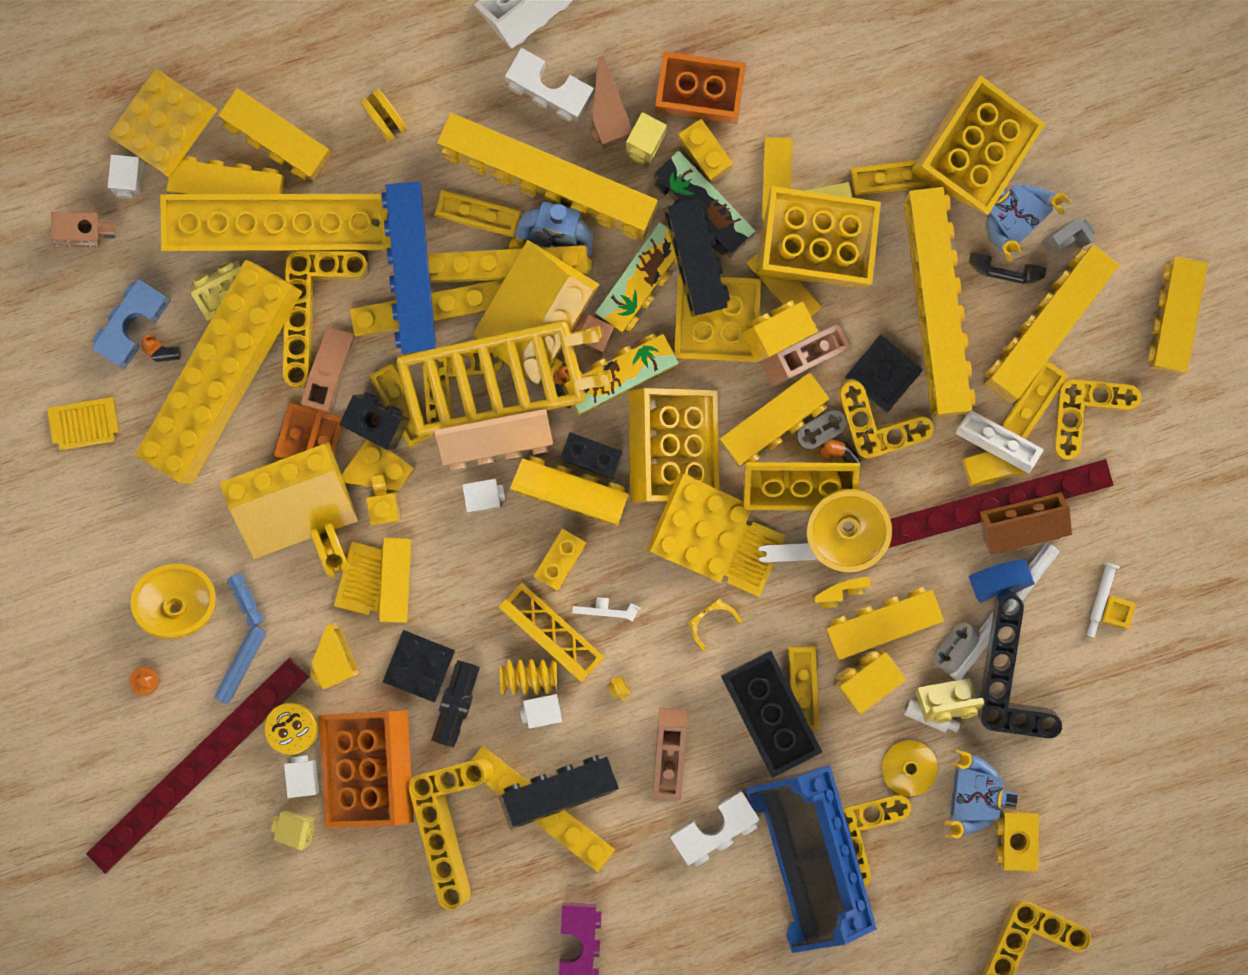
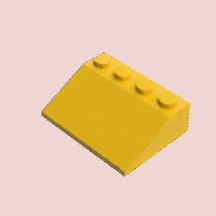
M979 75L967 82L911 172L933 188L944 187L945 194H949L952 198L969 207L989 215L1046 123Z
M771 186L760 238L756 275L866 289L872 285L881 202Z
M527 240L472 335L477 339L561 321L568 324L571 333L600 284ZM559 334L543 337L550 367L562 349ZM532 340L517 342L516 347L523 375L539 384L542 379ZM504 345L489 348L509 365Z
M655 388L628 391L630 503H667L679 473H683L720 490L718 392L716 390Z
M329 442L219 483L228 508L254 559L311 539L310 531L313 529H317L319 535L327 533L324 525L332 523L335 530L359 521Z

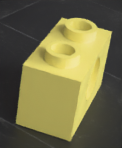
M642 112L626 141V153L630 154L629 158L640 165H644V163L651 165L666 137L667 125Z

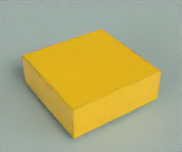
M1108 595L1101 622L1129 630L1136 603Z

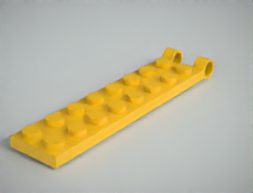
M160 194L162 252L387 251V248H391V237L385 236L384 220H387V209H383L381 194ZM378 219L380 225L377 227L373 226L372 220Z

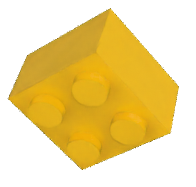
M790 301L772 310L773 317L770 318L769 314L766 313L747 323L749 329L742 332V335L756 363L818 332L803 301L794 305L793 301Z

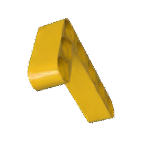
M294 251L287 257L285 281L296 288L299 286L306 288V295L297 301L284 324L283 378L292 388L304 389L312 369L314 280L358 281L366 278L370 267L362 254L343 251ZM298 259L307 260L305 270L301 272L294 271V263ZM328 259L334 260V269L330 272H323L321 269L322 263ZM354 260H361L363 262L362 269L357 273L350 272V263ZM297 314H304L306 318L304 325L301 327H294L292 325L293 317ZM298 341L304 342L305 349L303 353L293 355L291 351L292 345ZM296 369L304 371V378L299 383L291 381V373Z
M484 758L428 771L413 777L409 783V792L440 905L446 910H455L466 904L470 900L471 890L445 794L476 787L488 782L494 772L492 764ZM474 766H478L481 770L482 775L480 779L476 778L473 774ZM449 772L455 777L456 782L454 786L447 780ZM423 779L429 783V792L424 791L421 783ZM429 807H433L436 810V820L430 817ZM437 834L441 835L444 839L443 847L439 846L436 842ZM444 861L450 864L451 874L444 871ZM451 889L455 890L458 893V902L454 901L451 898Z
M1017 900L1009 908L981 975H1014L1032 933L1077 952L1088 948L1091 942L1090 933L1078 923L1027 900ZM1029 907L1030 917L1025 921H1020L1017 916L1019 909ZM1053 918L1056 921V928L1052 932L1047 933L1044 931L1043 925L1046 920ZM1075 930H1080L1082 933L1081 941L1077 944H1071L1069 940L1070 934ZM1011 933H1018L1019 942L1013 947L1007 946V936ZM1000 959H1006L1008 962L1007 969L1001 973L996 972L995 963Z

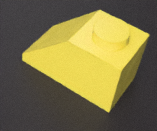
M285 810L280 812V816L274 817L271 832L275 833L274 840L295 849H306L311 845L317 818Z

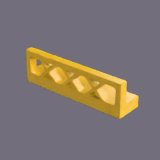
M523 583L499 606L506 615L581 683L605 658ZM524 591L531 598L532 610L520 611L512 604V601ZM534 601L542 608V610H535ZM547 612L552 617V629H540L536 626L535 613ZM524 613H532V621ZM555 620H556L563 628H558V629H556V628H555ZM568 631L573 637V648H561L556 644V632ZM544 632H552L553 640ZM576 639H577L584 647H576ZM576 650H589L597 658L585 670L577 663ZM565 651H573L574 659Z

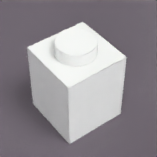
M111 155L108 189L116 193L115 196L119 198L131 199L133 194L141 195L144 162L139 157Z
M496 479L462 485L466 509L469 514L502 508L501 501H506L503 484L498 485Z
M558 694L524 700V706L519 707L522 723H528L529 729L563 721Z
M308 755L291 757V762L284 764L287 797L293 798L318 794L319 785L316 759L308 760Z

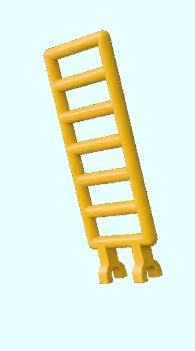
M561 321L399 356L396 364L415 434L417 436L435 434V430L584 403L586 400L584 389L609 386L610 382L613 381L610 370L581 377L573 347L584 343L598 342L599 338H602L600 327L597 326L570 333L568 324ZM559 334L574 394L557 397L543 337ZM532 340L546 395L545 400L530 402L516 347L517 342ZM503 345L506 349L520 404L506 408L503 407L489 348ZM478 351L493 409L492 411L478 414L462 354ZM447 357L452 359L466 416L450 419L435 361ZM423 362L439 417V422L425 425L409 365Z

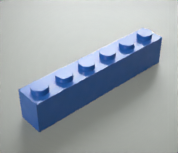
M417 181L386 184V192H381L383 209L388 208L389 220H384L385 236L391 237V248H387L388 265L393 264L394 276H389L391 293L396 292L397 301L396 304H392L393 320H398L399 331L395 332L396 349L401 348L402 354L435 349L437 346L421 183Z

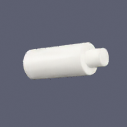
M912 696L909 698L903 715L944 733L947 729L957 733L961 722L954 719L942 724H936L935 721L925 723L918 699Z

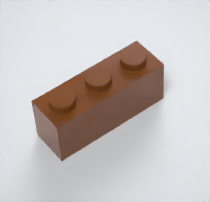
M1062 493L980 512L983 539L990 555L1072 535L1070 508Z

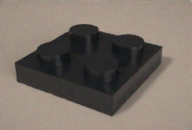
M880 335L844 378L846 380L854 379L861 383L866 391L867 398L884 412L888 413L922 373L923 369L885 337Z
M403 630L382 682L435 703L456 650Z

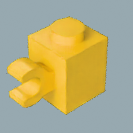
M384 474L371 477L375 495L366 498L371 526L399 521L401 515L397 492L387 493Z

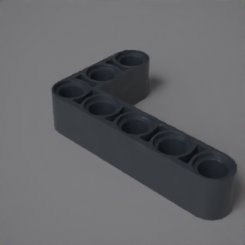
M1001 592L997 596L994 605L980 698H983L984 705L978 711V717L983 726L991 731L1047 739L1055 738L1062 731V722L1056 712L1044 707L1009 703L1024 604L1015 592ZM1008 599L1016 600L1015 609L1010 612L1003 611V603ZM1003 627L1012 628V634L1007 639H1000L998 637L999 630ZM998 655H1007L1008 660L1005 665L1000 667L994 665V659ZM993 683H1003V689L1000 693L992 694L989 692V688ZM995 709L999 711L996 720L987 721L985 719V715L989 710ZM1023 713L1027 715V719L1023 724H1013V719L1017 714ZM1045 718H1054V725L1051 728H1041V723Z

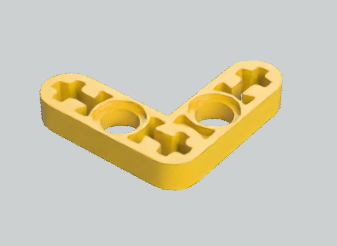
M489 349L490 354H493L495 359H499V363L494 364V372L496 374L501 371L504 361ZM478 351L462 354V356H467L471 359V367L466 371L467 376L484 375L481 364H479L481 370L475 371L476 360L474 355H477ZM447 357L438 359L439 363L444 364L443 367L439 368L438 372L440 378L445 376V382L441 381V384L446 391L445 400L450 419H453L450 378H455L456 375L452 359ZM423 362L427 423L429 424L432 423L433 419H437V410H431V405L435 406V402L430 397L431 387Z
M848 379L840 385L838 390L839 398L856 452L862 457H877L926 441L933 435L934 425L932 421L922 414L876 427L863 385L854 379ZM853 386V388L859 389V392L855 393V398L858 404L863 402L864 405H853L852 399L849 396H845V393L849 392L848 387ZM860 411L865 412L867 415L866 423L862 426H855L852 422L853 415ZM919 421L927 425V427L923 428V434L917 431L909 432L910 439L907 438V432L903 428L904 425H907L909 430L918 427L917 422ZM892 429H898L901 432V439L897 443H889L886 437L887 433ZM866 431L867 438L874 442L870 446V451L867 452L864 448H861L864 445V439L861 434L856 436V432Z
M1076 379L1063 383L1058 392L1054 436L1055 455L1059 459L1066 461L1077 457L1080 453L1085 407L1130 411L1141 402L1142 398L1139 389L1127 384ZM1071 385H1074V389L1079 391V395L1073 398V405L1078 404V409L1074 407L1063 408V403L1066 405L1070 403V395L1065 394V390L1069 389ZM1100 387L1106 390L1107 399L1104 403H1098L1093 399L1092 393L1095 388ZM1113 389H1116L1115 395H1124L1127 391H1130L1129 394L1134 397V401L1126 405L1125 400L1115 399V405H1112ZM1066 412L1076 415L1077 424L1075 427L1068 428L1063 424L1062 417ZM1061 431L1066 433L1076 432V437L1070 436L1069 444L1074 446V451H1070L1068 455H1065V450L1060 449V445L1066 443L1067 435L1061 436Z
M896 794L843 807L845 816L851 817V822L847 823L849 832L851 833L855 830L856 833L855 836H850L851 840L855 841L859 846L856 857L857 860L860 858L863 860V863L858 864L862 873L865 872V876L862 877L865 887L870 883L871 873L860 831L906 819L910 815L912 808L910 801L903 795ZM895 800H899L901 804H906V808L902 809L901 815H898L896 811L887 812L889 818L884 819V811L880 803L885 802L886 808L893 807ZM869 806H874L879 811V817L874 822H867L863 817L864 810Z

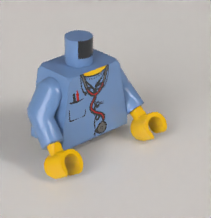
M1016 184L1007 193L1003 191L989 215H986L989 240L1001 252H1004L1006 260L1011 262L1013 259L1010 253L1016 251L1019 255L1022 254L1019 243L1053 211L1051 207L1054 206L1059 214H1064L1065 210L1060 204L1063 202L1071 204V201L1065 193L1055 194L1044 188L1027 184L1021 186Z
M542 202L538 209L534 208L522 214L515 232L516 238L511 239L508 249H522L525 245L524 240L550 247V245L558 247L586 246L588 248L589 274L593 266L589 256L592 254L594 234L593 230L583 221L581 212L564 207L561 204Z
M958 749L955 752L960 754V760L957 763L951 762L956 768L950 819L953 821L944 822V825H951L952 828L950 834H945L947 838H960L962 835L973 834L990 826L993 820L999 819L1000 807L1016 809L1018 800L1017 792L1003 791V779L998 778L997 770L983 758L970 755L968 752Z

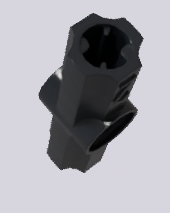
M457 660L449 687H446L439 706L440 714L431 741L455 747L463 720H466L472 703V692L480 670L479 666Z

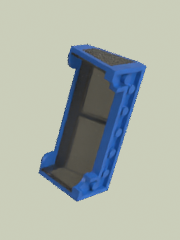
M826 765L746 788L748 802L753 810L757 813L764 812L795 920L789 924L786 932L791 952L796 953L846 945L876 930L877 927L831 766Z

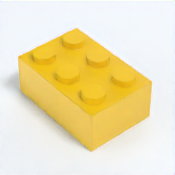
M870 650L858 659L860 665L856 668L848 667L835 677L838 681L833 686L853 712L862 714L907 679L887 652Z

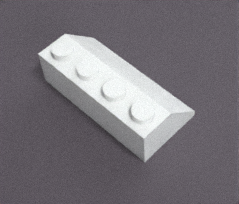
M479 0L474 6L496 34L512 49L516 45L523 43L536 29L543 27L559 11L566 9L573 0Z

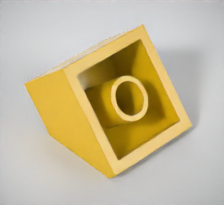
M327 625L311 663L313 670L310 671L315 685H320L323 690L332 688L360 675L339 625Z

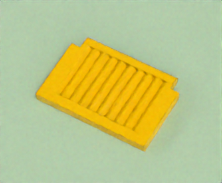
M114 397L47 408L52 443H58L60 451L115 442L114 434L120 433Z
M752 522L751 526L745 525L724 576L728 577L726 583L760 597L775 562H759L758 558L765 557L766 553L758 551V547L783 545L786 536L756 522Z
M351 541L346 559L350 571L342 574L334 606L369 615L371 610L378 612L382 549Z

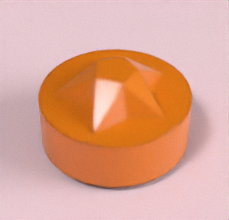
M138 668L130 676V687L139 695H149L158 688L159 676L152 668Z

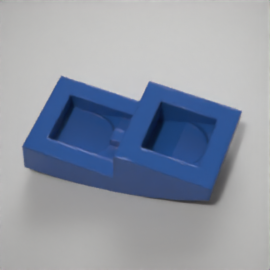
M1025 559L998 564L969 576L976 599L980 603L999 595L1001 592L1012 591L1017 593L1035 584Z

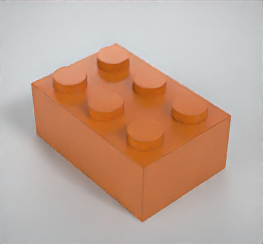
M663 51L655 113L737 125L746 63Z

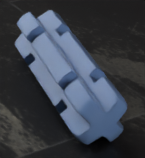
M238 573L229 577L227 583L231 590L234 589L235 593L233 595L242 613L247 615L245 620L248 626L253 627L262 623L264 618L260 610H256L258 606L249 587L244 586L246 581L243 575Z

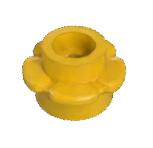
M621 675L616 678L610 677L611 684L607 687L615 700L620 698L625 702V698L632 694L629 686Z

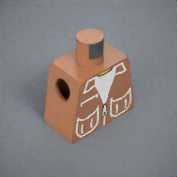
M51 212V240L54 248L99 247V239H116V223L99 222L98 213ZM84 227L91 228L89 233L80 232Z

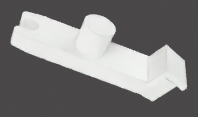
M809 543L758 547V551L766 553L765 557L758 558L759 562L818 560L813 554Z
M597 597L596 608L572 606V613L627 618L633 622L638 610L641 608L631 603L627 611L609 610V598Z

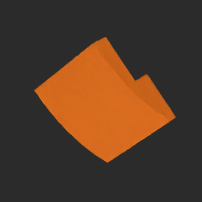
M288 402L272 456L285 459L328 442L333 453H335L342 426L339 425L342 417Z

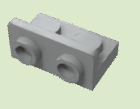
M1079 216L1041 243L1047 251L1054 247L1059 251L1073 241L1081 249L1096 240L1093 236L1095 231L1086 219L1082 220Z

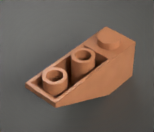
M327 327L308 376L301 405L332 414L354 334Z

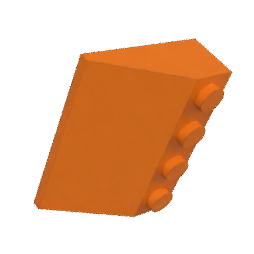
M408 710L319 715L325 828L398 826L414 823L413 803L409 792V783L412 777Z

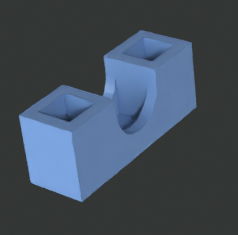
M140 279L128 285L124 292L125 299L120 306L116 305L108 316L109 323L105 329L101 328L93 338V343L95 344L92 349L123 369H126L140 348L128 336L127 329L129 323L137 317H146L156 323L171 301Z

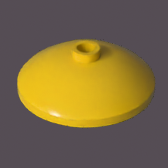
M855 489L839 490L825 496L813 508L807 523V539L813 554L825 566L840 572H858L873 566L886 553L892 537L891 520L883 504L871 494ZM846 522L853 523V527L849 530L844 529L843 525Z
M167 564L149 571L137 582L131 594V611L138 626L146 633L162 639L184 638L196 633L209 622L216 607V593L211 580L199 569L185 564ZM174 609L180 610L179 612L172 613Z

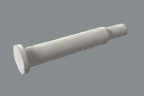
M1103 562V565L1106 566L1087 631V636L1094 638L1098 624L1103 616L1116 568H1120V566Z

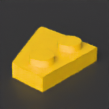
M366 440L342 473L345 484L373 488L371 477L384 474L386 489L399 492L415 468L389 450H385Z

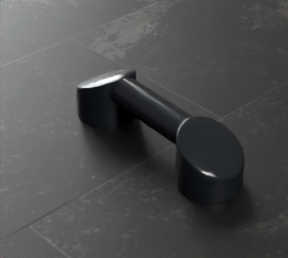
M970 253L969 264L985 277L1029 284L1044 279L1047 268L1042 266L1025 264L1022 273L991 266L992 257L989 255Z

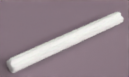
M1046 543L1029 564L1035 584L1059 554V550L1050 543ZM1034 585L1016 594L1023 601ZM1008 599L1003 603V611L1010 612L1016 607V600ZM993 612L978 631L979 642L957 671L948 674L954 680H962L988 647Z

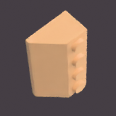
M546 409L435 430L442 464L444 467L450 466V471L467 468L466 463L477 461L478 466L494 463V458L505 456V460L518 459L522 457L521 453L532 451L533 455L549 452V447H554Z

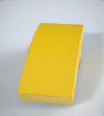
M990 452L978 454L962 461L970 487L992 484L1001 478L1021 476L1026 473Z
M870 577L851 579L830 586L814 596L813 603H820V608L837 607V601H843V590H847V595L864 594V588H871Z

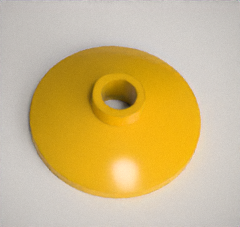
M904 740L888 749L883 757L881 770L884 781L891 790L903 796H917L926 792L933 785L937 777L938 765L934 753L925 744L914 740ZM910 763L916 767V771L913 774L906 772V766Z

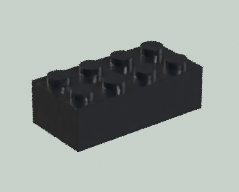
M771 650L720 675L772 778L823 753Z

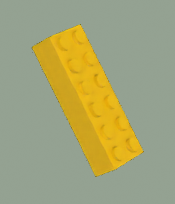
M1092 245L1087 250L1082 248L1074 255L1068 263V266L1071 268L1069 272L1065 270L1058 276L1051 286L1054 289L1053 293L1048 292L1046 296H1043L1034 308L1037 314L1035 316L1032 314L1017 330L1021 335L1010 340L1001 351V354L1004 355L1002 360L997 359L985 372L984 376L987 377V380L983 385L1008 404L1020 398L1120 266L1119 263L1095 245Z

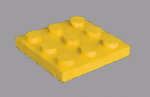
M155 69L107 136L167 177H170L217 109Z
M678 275L674 347L676 359L756 363L742 332L749 329L747 323L760 317L761 279L720 277L722 285H726L729 291L730 301L727 302L728 308L691 317L681 275Z
M679 473L646 551L721 583L752 510H744L743 501L690 476Z

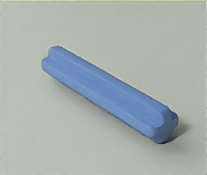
M258 626L250 628L215 694L217 700L229 704L266 635V631Z

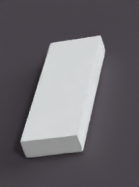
M974 411L966 414L955 433L1028 474L1031 473L1044 450Z

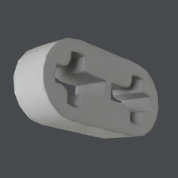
M831 410L804 425L797 434L798 444L805 450H813L833 439L844 431L846 427L845 416L837 410ZM829 416H832L834 419L839 418L841 421L838 424L839 430H835L832 427L824 431L822 427L829 422ZM819 429L821 434L814 438L815 444L803 442L802 438L805 436V430L813 433Z
M967 623L956 625L936 650L933 657L934 664L946 674L957 671L978 644V632ZM964 635L968 636L965 640L961 639ZM947 657L951 658L948 662L944 661Z

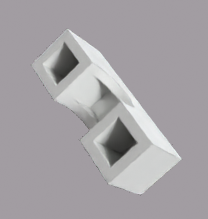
M521 48L505 75L506 83L509 84L508 88L519 95L523 93L533 97L532 102L544 109L547 106L557 111L556 115L567 122L571 120L579 122L594 96V88L569 75L561 87L556 89L547 88L541 82V76L546 69V61Z
M741 790L717 804L724 818L723 825L717 832L705 833L692 820L670 834L671 840L688 866L692 863L695 866L702 864L710 858L708 853L718 848L719 851H722L734 843L731 838L739 833L745 836L757 828L755 823L760 820Z

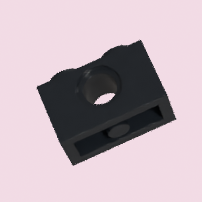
M364 392V394L353 395L339 425L385 450L396 449L410 419L402 415L403 411L393 405L386 407L378 403L379 398L371 393ZM374 412L380 417V423L377 427L371 421Z
M569 432L560 460L613 479L623 453L618 449Z

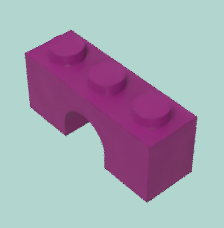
M563 902L561 934L576 936L581 941L583 950L574 959H560L559 975H599V968H593L594 957H600V940H595V928L601 929L602 912L596 911L597 904Z

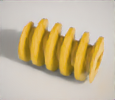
M507 659L505 667H502L500 664L501 695L506 694L508 687H510L512 695L517 694L519 687H521L524 695H528L530 687L533 688L535 695H539L542 687H544L546 695H550L553 687H555L557 692L556 660L552 659L550 667H547L545 660L541 659L539 666L536 667L533 659H530L528 666L524 667L522 660L518 659L516 667H513L511 660Z

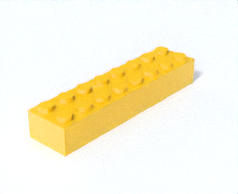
M451 112L437 142L441 154L444 155V160L454 165H459V162L470 166V171L484 176L485 173L495 177L494 181L507 187L510 184L520 187V192L527 196L535 198L537 194L546 198L545 202L561 204L581 212L583 219H586L587 216L597 220V225L609 230L612 227L623 231V236L637 241L638 237L643 240L645 239L657 211L658 200Z
M944 187L909 191L904 199V208L931 419L964 416L972 411V406H975L976 399L974 389H969L968 378H972V367L970 361H966L965 350H968V337L966 333H962L961 322H965L964 307L958 304L957 295L961 294V282L959 277L955 278L954 267L958 265L956 250H951L950 239H954L953 223L948 222L947 211H950L951 208L949 194L944 195Z
M245 260L135 455L179 483L193 485L303 291L258 264Z

